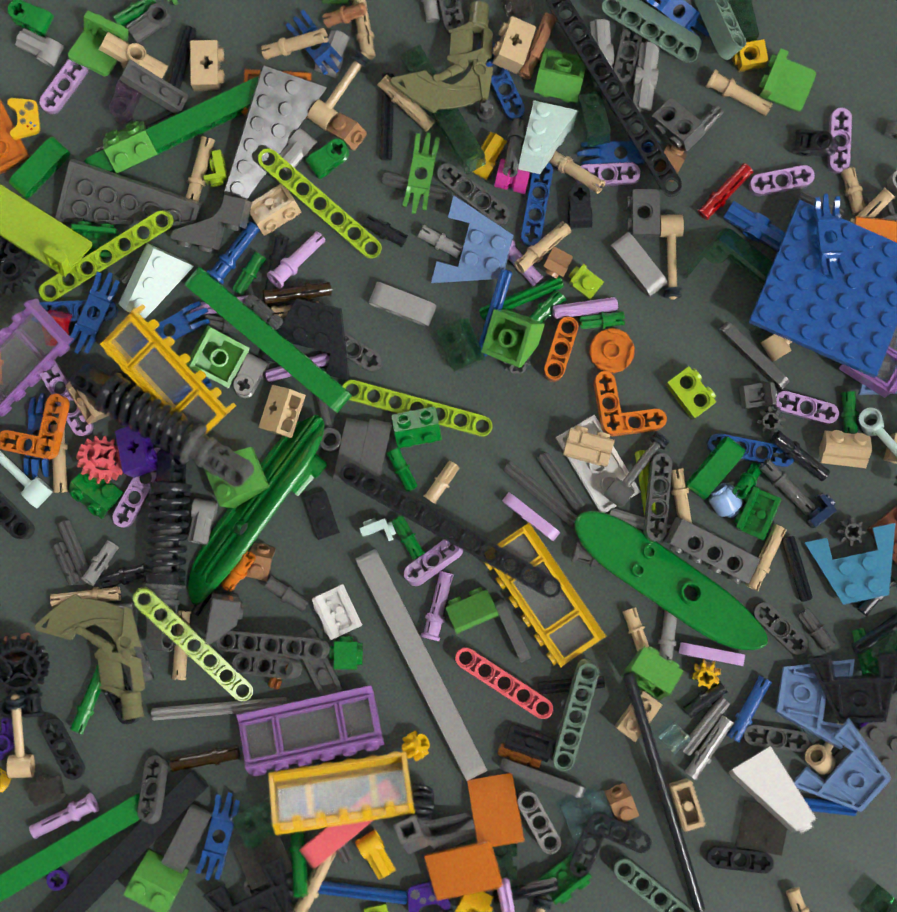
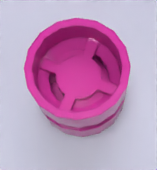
M501 159L494 187L504 190L511 187L513 192L525 194L530 172L517 169V175L509 177L511 171L509 169L506 176L503 173L505 159Z

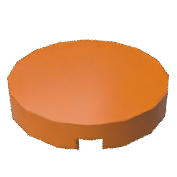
M609 328L601 331L594 337L590 344L589 354L592 363L599 370L617 373L630 365L634 358L635 347L627 333L620 329Z

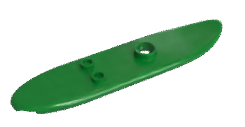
M313 415L304 421L297 422L292 438L282 436L260 465L269 488L235 508H228L210 533L208 545L201 546L190 570L188 593L193 604L197 605L203 602L227 577L300 480L313 460L323 438L324 421L319 415ZM248 523L246 531L240 535L241 527Z
M587 511L577 516L575 520L576 533L586 551L606 570L707 638L727 647L740 650H757L767 645L768 637L764 628L742 603L719 584L656 541L652 542L646 539L642 531L622 519L603 512ZM686 586H692L696 589L697 596H695V601H690L685 597L684 589Z

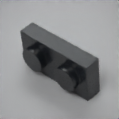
M326 490L304 497L317 539L321 540L340 533Z
M511 724L504 748L548 762L555 739Z

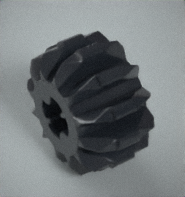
M412 784L411 792L415 814L405 815V818L408 819L416 815L418 819L428 821L431 819L435 804L433 789L424 784Z

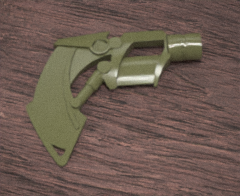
M482 1L472 2L469 5L468 23L449 30V33H451L450 56H447V60L452 66L434 76H431L425 70L393 77L390 80V84L410 100L432 113H435L438 109L460 108L479 101L484 103L489 97L493 67L486 66L487 60L492 58L493 32L488 28L489 5ZM473 32L481 33V49L472 52ZM468 65H471L469 73L461 81L453 85L442 82L459 73H464Z
M73 595L56 606L35 625L37 631L68 640H73L76 634L81 635L99 647L95 653V659H98L101 680L99 689L110 691L120 697L123 720L144 717L141 691L145 689L141 659L136 657L134 646L141 648L132 609L124 606L123 609L104 601L81 599L79 595ZM49 620L47 628H44L43 624ZM92 625L101 627L109 633L116 645L99 635L93 634L86 628ZM121 663L130 667L132 691L125 690Z

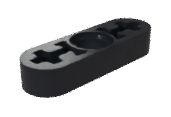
M58 718L46 720L42 724L41 732L63 775L69 780L80 778L85 772V765L63 722ZM50 722L52 725L57 724L58 728L55 730L57 736L59 737L62 734L64 736V738H61L55 741L54 743L52 739L56 738L55 734L53 732L49 733L47 730L48 728H50ZM64 742L68 744L69 752L67 755L58 753L57 746L59 743ZM72 755L74 756V758L70 761L73 766H79V769L77 770V775L74 772H69L68 769L71 768V765L69 761L64 763V759H67Z
M712 846L706 853L708 863L712 867L719 869L765 874L770 872L774 866L772 856L765 851ZM716 851H719L720 855L728 857L727 852H731L729 855L730 865H726L728 862L726 859H719L718 863H715L711 856L716 855ZM738 853L746 856V862L742 866H737L734 863V857ZM753 854L752 858L754 860H761L762 856H764L768 864H764L763 868H761L758 863H752V867H749L751 864L750 855Z

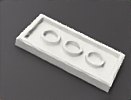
M595 414L577 424V426L588 428V433L597 435V432H603ZM569 430L556 437L562 450H564ZM614 446L607 467L567 457L599 512L606 513L615 508L616 505L603 496V494L616 477L623 481L629 471ZM634 481L630 486L635 491L631 498L641 492Z

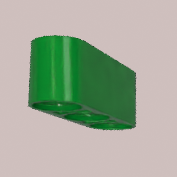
M50 137L11 176L9 184L25 199L30 198L65 163L71 154L70 151L55 137Z
M725 436L691 475L686 483V487L705 500L742 458L745 449L729 436Z

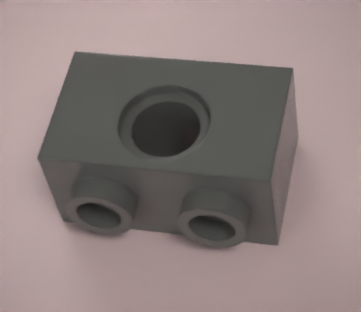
M633 189L630 196H627L626 202L627 210H631V218H627V232H631L634 238H658L660 235V189ZM644 209L648 212L649 217L645 219L640 218L637 211Z

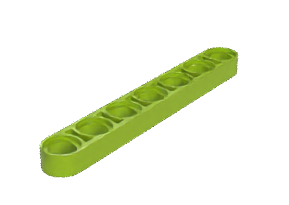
M267 148L259 153V165L363 256L373 259L380 254L382 249L381 243L276 151ZM265 153H271L275 157V162L272 165L267 166L263 164L262 156ZM282 168L290 169L292 171L291 179L287 181L282 180L279 177L280 170ZM306 183L309 186L308 194L304 196L299 195L296 191L297 185ZM315 199H325L327 203L324 210L315 209L313 205ZM337 212L343 215L344 221L341 225H334L331 222V215ZM352 227L358 228L361 232V236L357 240H352L348 237V230ZM368 242H374L378 247V251L374 255H369L365 251V245Z
M166 210L157 211L82 258L69 272L75 278L72 286L66 285L63 281L64 276L59 273L50 278L39 288L41 298L48 302L60 298L95 276L97 272L100 273L172 227V214ZM159 214H164L168 217V225L166 227H161L157 224L156 219ZM140 226H145L149 229L150 234L147 239L139 237L138 229ZM121 238H127L130 241L131 247L129 250L124 251L120 248L119 241ZM109 250L111 252L112 259L110 262H104L101 259V251ZM85 261L93 265V272L91 274H86L82 270V264ZM47 285L55 287L56 295L54 297H49L45 294V287Z
M356 380L346 381L343 385L345 389L350 384H355L359 388L358 394L350 397L349 401L396 414L411 411V405L415 402H420L424 408L436 407V409L441 408L445 411V418L439 421L440 426L479 437L487 436L492 430L491 420L483 415ZM376 390L380 393L378 402L372 403L368 400L367 395L370 391ZM393 396H398L402 399V405L397 409H393L389 405V400ZM458 414L465 415L467 418L466 425L462 427L457 426L454 423L455 416ZM480 420H485L489 425V429L484 433H480L476 429V423Z
M145 587L135 591L133 601L136 607L238 701H247L251 698L253 688L249 681L240 673H237L233 666L215 649L205 644V640L155 593ZM148 593L151 597L149 603L145 605L139 604L137 601L139 594ZM159 608L167 611V616L163 620H157L154 617V612ZM174 624H181L184 629L180 635L176 636L171 633L170 630ZM191 639L199 640L200 646L197 650L191 651L187 648V643ZM208 654L216 656V662L211 666H207L203 662ZM225 669L232 671V677L227 681L220 679V673ZM241 684L248 686V692L243 696L236 694V688Z

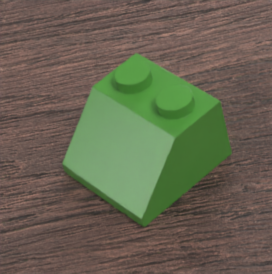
M545 48L534 92L544 97L551 96L560 98L565 102L577 103L586 67L577 55Z
M494 309L481 352L520 368L539 345L545 324L508 309Z
M206 325L190 355L191 360L186 365L196 372L203 371L206 377L229 388L250 348Z
M253 447L234 451L241 457L248 459L254 466V473L240 487L231 486L228 482L211 474L204 468L220 507L235 508L269 488Z
M479 587L469 592L470 597L462 600L459 596L448 601L449 606L445 608L456 634L499 615L487 589L482 590Z
M644 646L631 660L621 677L627 672L634 671L639 688L657 700H661L672 693L684 671L679 668L675 661L671 659L665 660L659 656L660 653L656 649Z
M149 849L133 875L124 896L155 912H169L190 869L185 868L183 873L180 874L161 864L164 856Z

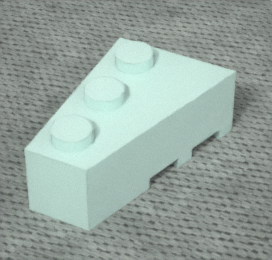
M534 101L518 169L540 174L553 157L558 146L563 143L568 132L573 129L578 110Z
M147 243L118 304L128 312L143 304L146 308L140 315L145 319L194 266L180 257Z

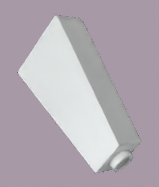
M771 746L728 772L739 785L792 833L798 830L800 833H803L813 827L811 822L816 820L814 814Z

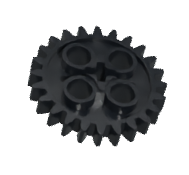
M0 236V258H2L0 261V291L5 295L7 288L14 293L15 286H18L21 290L23 289L22 282L30 284L31 282L28 277H36L33 269H39L40 266L35 262L38 261L36 258L22 249L19 253L13 254L12 251L17 246L11 242L5 245L7 240ZM9 268H16L13 274H6Z

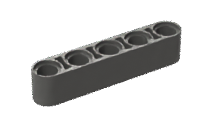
M230 630L216 640L217 647L223 651L308 660L323 659L327 657L330 651L328 642L320 638ZM228 634L233 639L231 646H228L225 642ZM250 636L255 641L252 649L247 645V640ZM271 639H274L277 643L274 651L269 648V641ZM293 641H296L299 645L297 653L291 650V643ZM315 643L321 646V653L319 655H315L313 652Z

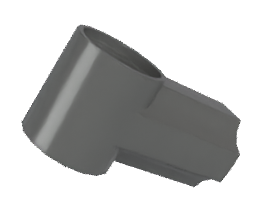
M155 3L149 7L146 13L126 27L136 42L140 43L157 30L168 27L172 17L164 5ZM158 12H164V17L161 20H155Z

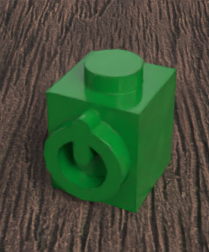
M341 636L339 641H334V646H330V659L334 660V669H358V665H363V643L353 641V637Z

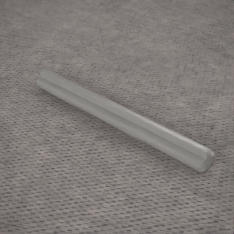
M286 697L158 707L151 709V718L155 721L248 713L287 704Z

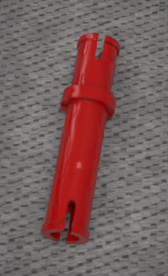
M742 163L716 192L710 194L709 200L697 210L698 214L708 221L719 207L722 208L726 204L725 201L740 185L753 174L751 167L746 163Z

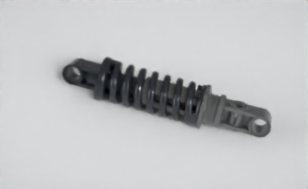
M86 364L71 375L70 383L72 387L94 400V409L106 415L109 413L110 418L119 419L121 425H129L131 431L139 432L143 438H150L152 444H160L162 450H171L172 456L180 460L181 463H187L191 459L196 462L197 466L207 469L211 474L220 477L233 487H240L254 473V466L248 459L241 457L230 448L218 443L217 439L206 436L207 427L205 425L195 422L191 427L192 419L187 417L181 421L182 413L180 411H176L171 415L172 408L170 405H165L161 409L160 399L150 402L151 394L149 392L144 393L138 399L141 393L139 386L133 387L128 392L130 381L120 373H115L110 377L94 365Z
M160 449L157 454L156 481L149 482V498H155V500L149 502V507L159 511L148 514V519L158 522V524H151L147 527L148 532L154 534V536L148 537L146 540L147 544L153 546L152 549L146 550V556L152 558V561L145 563L146 569L151 571H145L142 587L150 589L177 614L178 605L180 604V600L177 599L178 591L186 589L185 578H180L186 575V571L179 568V566L186 564L187 561L185 557L180 556V553L187 551V546L181 544V541L187 540L188 534L182 532V529L189 526L188 521L181 520L179 517L188 516L190 512L189 509L180 507V504H188L190 502V498L187 496L191 494L192 485L185 483L187 463L183 464L180 460L173 457L171 450L164 451ZM163 608L157 609L154 612V616H159V618L155 619H165L167 611ZM147 617L146 646L150 650L172 651L176 643ZM177 624L171 627L170 631L173 635H176Z

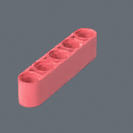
M463 647L457 651V664L485 684L540 719H546L552 714V703L522 681L471 648ZM464 651L472 654V660L468 664H463L459 660L460 654ZM482 664H488L491 667V673L488 676H481L478 669ZM504 676L510 679V685L506 689L500 688L497 683L498 679ZM526 689L529 691V698L526 701H519L517 699L519 690ZM539 702H546L548 704V711L546 713L540 714L536 711V706Z
M388 778L377 785L379 805H385L384 803L389 800L395 803L402 797ZM371 791L348 810L360 809L364 804H370L372 807ZM373 820L326 827L300 848L299 851L314 869Z

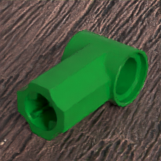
M315 454L310 465L291 491L297 496L302 494L310 482L323 472L328 463Z

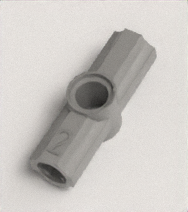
M596 19L595 21H590V33L612 67L614 63V49L610 39L609 20ZM590 47L589 52L591 57L595 54V50ZM603 66L597 67L595 70V74L598 76H603L607 72V69ZM593 80L594 89L599 90L598 87H597V85L595 84V82H594V80ZM613 85L609 86L607 90L612 89Z
M652 42L640 43L638 64L634 72L633 86L635 88L633 103L640 113L651 112L654 89H656L657 62L660 49L659 46Z

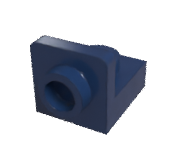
M820 493L815 496L823 508L821 509L818 506L809 514L811 518L806 522L811 528H816L837 511L834 507L836 503L828 494Z

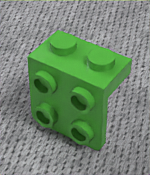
M87 11L84 15V31L68 52V59L102 76H108L118 60L100 51L99 48L108 32L128 43V29L105 19L99 14Z
M780 48L777 55L772 54L769 60L768 67H770L768 75L764 74L759 87L762 90L759 97L799 112L805 104L816 77V72L786 59L789 51Z
M133 120L125 125L126 128L120 131L115 129L105 134L103 139L104 151L116 174L157 155L143 120L139 122L138 120Z

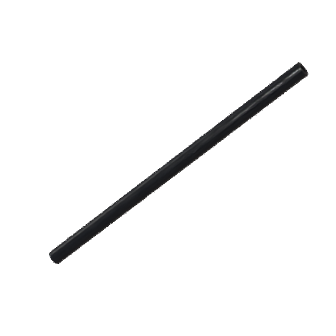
M634 671L623 674L692 906L694 912H702L705 910L704 902Z

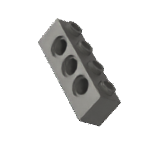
M678 517L675 518L664 542L670 544L668 549L680 555L682 551L689 554L688 559L701 565L702 561L709 564V570L719 575L722 571L728 574L727 579L737 584H740L741 581L749 584L761 560ZM694 537L695 545L692 548H689L688 540L689 538ZM714 547L715 553L713 557L709 558L707 555L708 549ZM733 557L734 564L728 568L727 560Z

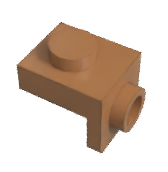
M340 112L327 128V131L332 136L343 140L352 150H356L367 135L358 122Z
M667 145L664 153L678 174L687 154L684 153L681 147L676 148L673 145ZM659 161L655 170L657 172L664 171L666 164Z
M553 247L543 265L547 268L545 273L556 279L559 275L564 277L573 256L557 247Z
M254 543L250 552L256 556V560L247 570L246 577L267 582L276 548L265 543Z
M625 783L614 786L604 792L616 819L626 822L639 816L633 798Z

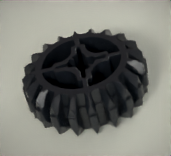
M20 633L16 639L9 635L7 642L2 638L0 639V659L8 667V672L5 673L0 666V690L6 687L7 694L11 690H16V694H20V690L28 694L30 688L36 690L38 684L44 683V677L48 676V668H50V662L47 661L49 654L43 653L45 647L44 645L38 646L39 641L37 639L30 642L29 635L26 636L25 640L21 639ZM30 655L35 659L37 663L36 670L32 668V664L28 662Z

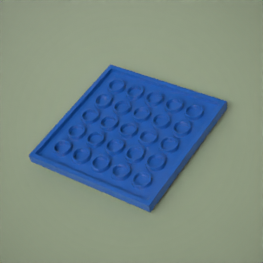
M799 200L748 323L875 378L879 373L897 327V242L841 218L843 252H845V263L849 274H842L837 264L838 258H836L837 280H832L829 270L828 275H823L819 263L820 249L817 222L814 218V206ZM827 231L824 233V239L828 243H834L836 235L831 231Z

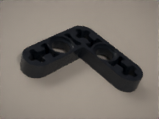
M594 812L588 818L570 859V870L578 877L587 875L591 870L604 838L637 853L649 851L652 845L651 838L640 829L602 812ZM599 817H602V822L606 825H610V821L614 822L609 828V834H605L607 829L602 826L595 829L593 820H598ZM618 826L626 829V835L622 839H617L613 835L614 829ZM631 831H634L632 836L637 839L644 836L646 845H641L640 848H637L638 844L631 839L630 844H627L626 842L630 838ZM593 838L596 841V846L593 850L588 851L583 848L585 839ZM579 851L591 856L590 859L585 857L583 861L586 868L576 871L577 868L574 863H579L582 855L578 854Z

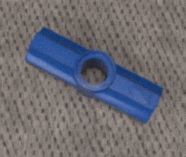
M733 201L723 219L741 229L742 233L749 239L762 242L773 250L778 251L785 232L772 225L766 216L758 212L753 213Z

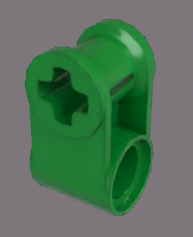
M13 0L8 5V13L16 25L26 28L39 36H46L54 18L51 12L22 0Z
M333 139L322 148L310 154L305 161L316 177L322 179L348 159L349 150L343 140ZM338 147V149H340L342 153L340 155H338V153H335V148Z

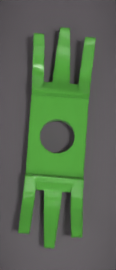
M416 133L412 165L402 205L407 207L410 194L413 192L412 214H416L421 194H424L422 210H427L433 169L440 142V137H436L432 155H429L431 133L426 134L422 153H419L420 134ZM423 168L427 171L428 176L425 179H418L415 176V171Z

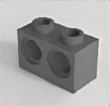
M670 98L652 115L654 129L662 136L665 134L673 146L676 148L681 147L686 152L705 135L703 122L673 98ZM684 131H689L687 134H681Z

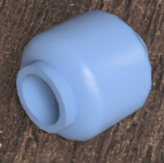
M719 484L709 497L711 506L720 517L727 516L732 518L740 511L739 508L742 506L743 501L736 497L738 492L735 495L733 494V485Z

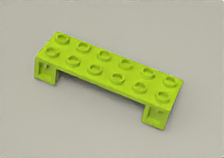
M0 184V236L66 277L93 246L92 242Z

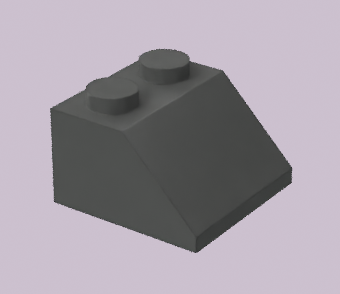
M213 591L211 593L204 630L205 644L210 645L237 626L238 619H242L244 606H242L243 601L239 599V594Z

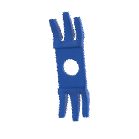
M646 0L671 20L693 32L690 29L693 26L707 37L710 36L709 32L697 21V18L703 20L700 12L685 0H660V4L654 0ZM677 5H683L685 9L680 17L673 15V10Z
M304 9L301 11V14L311 27L307 28L297 16L293 17L303 34L319 30ZM289 23L286 24V27L294 36L300 35ZM329 42L322 43L317 50H312L311 46L305 48L324 75L328 74V70L322 63L323 60L336 73L339 71L330 54L332 53L339 62L343 58Z
M631 141L581 143L582 148L599 147V149L595 148L577 152V156L599 157L584 161L582 165L610 163L645 164ZM646 142V143H644L642 146H654V145H653L652 143H650V142ZM617 147H624L627 150V156L624 159H618L615 156L614 151ZM644 147L642 148V150L646 153L652 152L654 148Z
M823 194L822 216L820 197H815L814 218L817 222L820 249L819 263L823 275H828L829 270L832 280H837L836 258H838L837 264L842 274H849L842 244L841 216L839 212L840 196L834 198L831 216L828 194ZM825 232H833L836 235V241L834 243L826 242L824 239Z
M96 273L88 299L70 335L75 340L80 331H82L74 353L78 354L81 351L89 335H91L84 351L88 354L97 339L98 331L112 300L115 298L120 281L115 280L109 296L106 295L110 289L113 273H108L99 292L97 290L99 289L102 273ZM89 308H99V318L95 320L90 319L87 314Z
M200 301L193 303L161 321L155 332L164 340L167 338L163 331L165 325L173 324L175 334L171 337L175 341L185 334L209 324V319L190 325L193 320L207 313L208 309L204 308L185 315L201 306ZM141 332L132 338L133 342L143 338L144 335ZM144 338L132 348V351L136 352L142 349L149 341ZM154 347L143 360L158 350Z
M41 393L39 396L36 415H34L36 398L31 397L27 434L33 435L35 431L40 430L44 413L45 393ZM50 422V423H49V426H48V429H49L50 433H51L50 425L52 424V422ZM31 439L26 441V451L32 447ZM45 446L44 451H49V446ZM25 455L24 474L26 476H29L30 458H32L33 480L36 476L38 477L40 459H42L44 477H49L48 459Z
M228 792L221 814L219 813L221 811V795L216 794L206 843L195 872L197 874L201 873L209 856L210 860L205 878L208 881L214 872L218 859L219 865L215 879H220L226 862V854L235 820L238 817L239 800H235L232 815L229 816L233 793ZM220 829L224 831L225 840L222 843H217L213 839L215 830Z

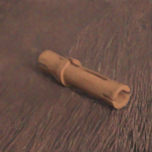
M544 13L530 45L525 63L518 72L519 76L525 79H531L537 63L542 59V51L557 21L552 14Z

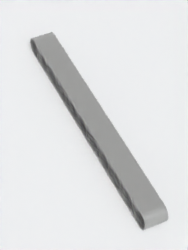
M376 548L355 558L465 779L469 781L486 772L487 768Z

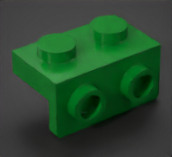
M79 221L78 224H71L72 230L92 242L93 246L84 256L89 255L120 235V232L111 224H101L100 227L92 226V223ZM103 250L100 257L112 259V254L109 250Z
M436 407L397 413L391 416L396 443L399 448L442 440Z
M80 472L71 481L68 492L75 501L84 504L92 515L103 519L107 511L123 496V492L111 482L106 483L104 479H101L100 483H97L96 478L93 477L92 480H88L89 474L82 475Z
M754 486L753 490H750L744 499V503H746L744 510L739 511L736 517V528L743 533L764 541L782 499Z
M573 852L537 879L538 881L551 878L557 879L558 891L548 893L555 905L559 902L564 904L572 897L571 893L577 888L582 890L590 883L589 879L592 877L590 872L583 877H578L570 870L569 863ZM582 861L574 863L577 868L576 871L586 868Z

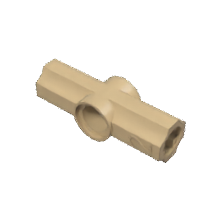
M109 32L99 48L100 51L120 61L123 68L131 59L161 79L168 68L166 64L148 55L145 48L140 44H129Z

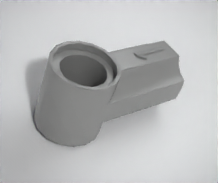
M25 28L19 32L15 44L18 48L36 56L38 60L51 67L55 66L64 49V46L48 37L43 38Z
M331 30L328 42L343 57L350 38L343 32ZM331 53L330 57L336 63L339 71L336 73L324 60L322 63L328 70L326 75L337 78L343 60L339 62ZM315 64V71L322 73L319 66Z
M299 128L291 136L288 145L281 152L280 156L295 168L304 157L306 158L311 154L318 142L303 129ZM288 168L281 169L288 175L292 172Z
M201 498L194 499L191 511L192 523L188 537L189 542L208 545L212 522L215 521L217 515V501Z

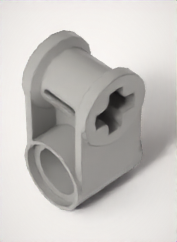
M250 353L247 354L233 383L235 392L239 397L245 399L250 398L254 394L260 381L265 376V371L268 370L270 363ZM247 382L249 389L245 388L243 391H241L239 385H245V383Z

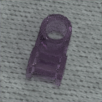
M120 80L117 82L109 109L113 118L118 123L125 124L132 119L142 94ZM120 107L126 108L123 114H116Z

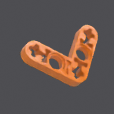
M602 371L595 377L594 390L603 433L610 434L612 437L658 431L666 424L667 416L660 409L621 413L614 375L608 371ZM602 377H604L606 381L610 382L606 386L607 392L612 391V393H605L601 395V393L605 391L604 384L599 383ZM610 398L614 402V408L606 409L602 404L603 399ZM616 413V415L612 416V422L617 424V427L612 431V428L607 427L610 422V414ZM654 415H656V418L661 419L658 425L651 421L645 427V420L652 419ZM629 418H637L640 426L638 428L630 427L628 423Z
M52 394L48 397L38 436L10 430L1 431L0 449L48 460L54 459L60 450L70 407L68 398L60 394ZM55 402H61V406L55 407ZM52 413L58 414L59 417L52 416ZM56 421L57 428L54 432L50 433L48 429L49 423ZM47 436L54 437V439H47ZM6 438L17 440L16 445L5 443ZM27 439H31L32 447L30 450L25 451L24 442ZM45 446L51 447V450L44 451Z

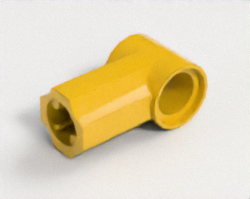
M490 132L479 152H476L467 169L487 180L494 170L496 160L507 141L496 133Z
M376 830L355 841L359 852L364 859L368 860L379 880L396 870Z

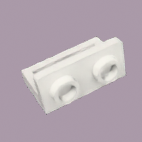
M343 584L312 598L314 610L319 615L323 623V629L330 640L362 626Z

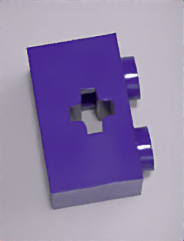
M129 426L115 431L122 472L135 478L157 470V453L153 448L150 438L141 437L139 432L131 431Z

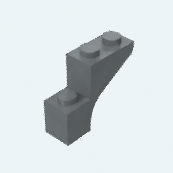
M224 195L223 203L213 217L173 230L170 239L178 241L177 245L190 248L191 244L198 245V250L211 253L212 249L220 250L224 228L238 231L239 227L247 228L252 202Z
M470 813L428 821L418 819L415 815L394 825L400 843L408 854L431 845L435 852L447 850L476 837L475 825Z

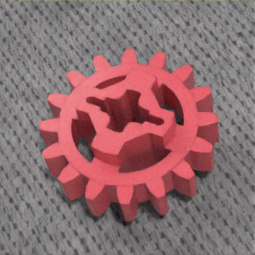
M94 436L93 441L86 439L85 444H81L76 459L79 460L77 467H83L82 475L89 474L88 480H92L94 477L97 483H100L101 479L109 483L111 478L116 481L118 476L123 474L118 446L114 445V439L108 442L106 436L102 440Z

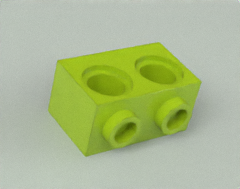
M687 367L667 382L665 386L690 419L693 420L716 403L714 399L716 395L709 386L705 387L700 381L702 377L695 368ZM686 377L690 380L691 387L689 389H685L680 385L681 378ZM696 395L704 398L705 403L703 407L695 405L694 397Z

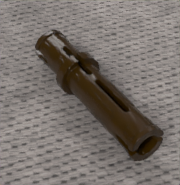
M308 282L302 286L262 290L264 304L292 301L297 298L310 301L315 297L331 296L332 289L330 282L310 284ZM317 290L316 292L300 293L302 291ZM294 293L292 295L277 296L278 294Z
M235 745L220 749L214 747L210 751L171 757L170 767L172 772L211 764L217 766L222 762L240 760L239 746Z

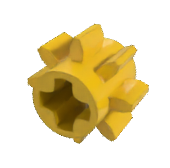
M703 659L700 665L694 664L696 672L692 673V679H698V687L703 685L710 689L713 683H719L718 675L721 674V669H715V661L708 662Z
M413 731L402 738L404 743L401 748L402 752H406L407 758L414 757L416 762L429 754L430 743L424 734L418 735L416 731Z

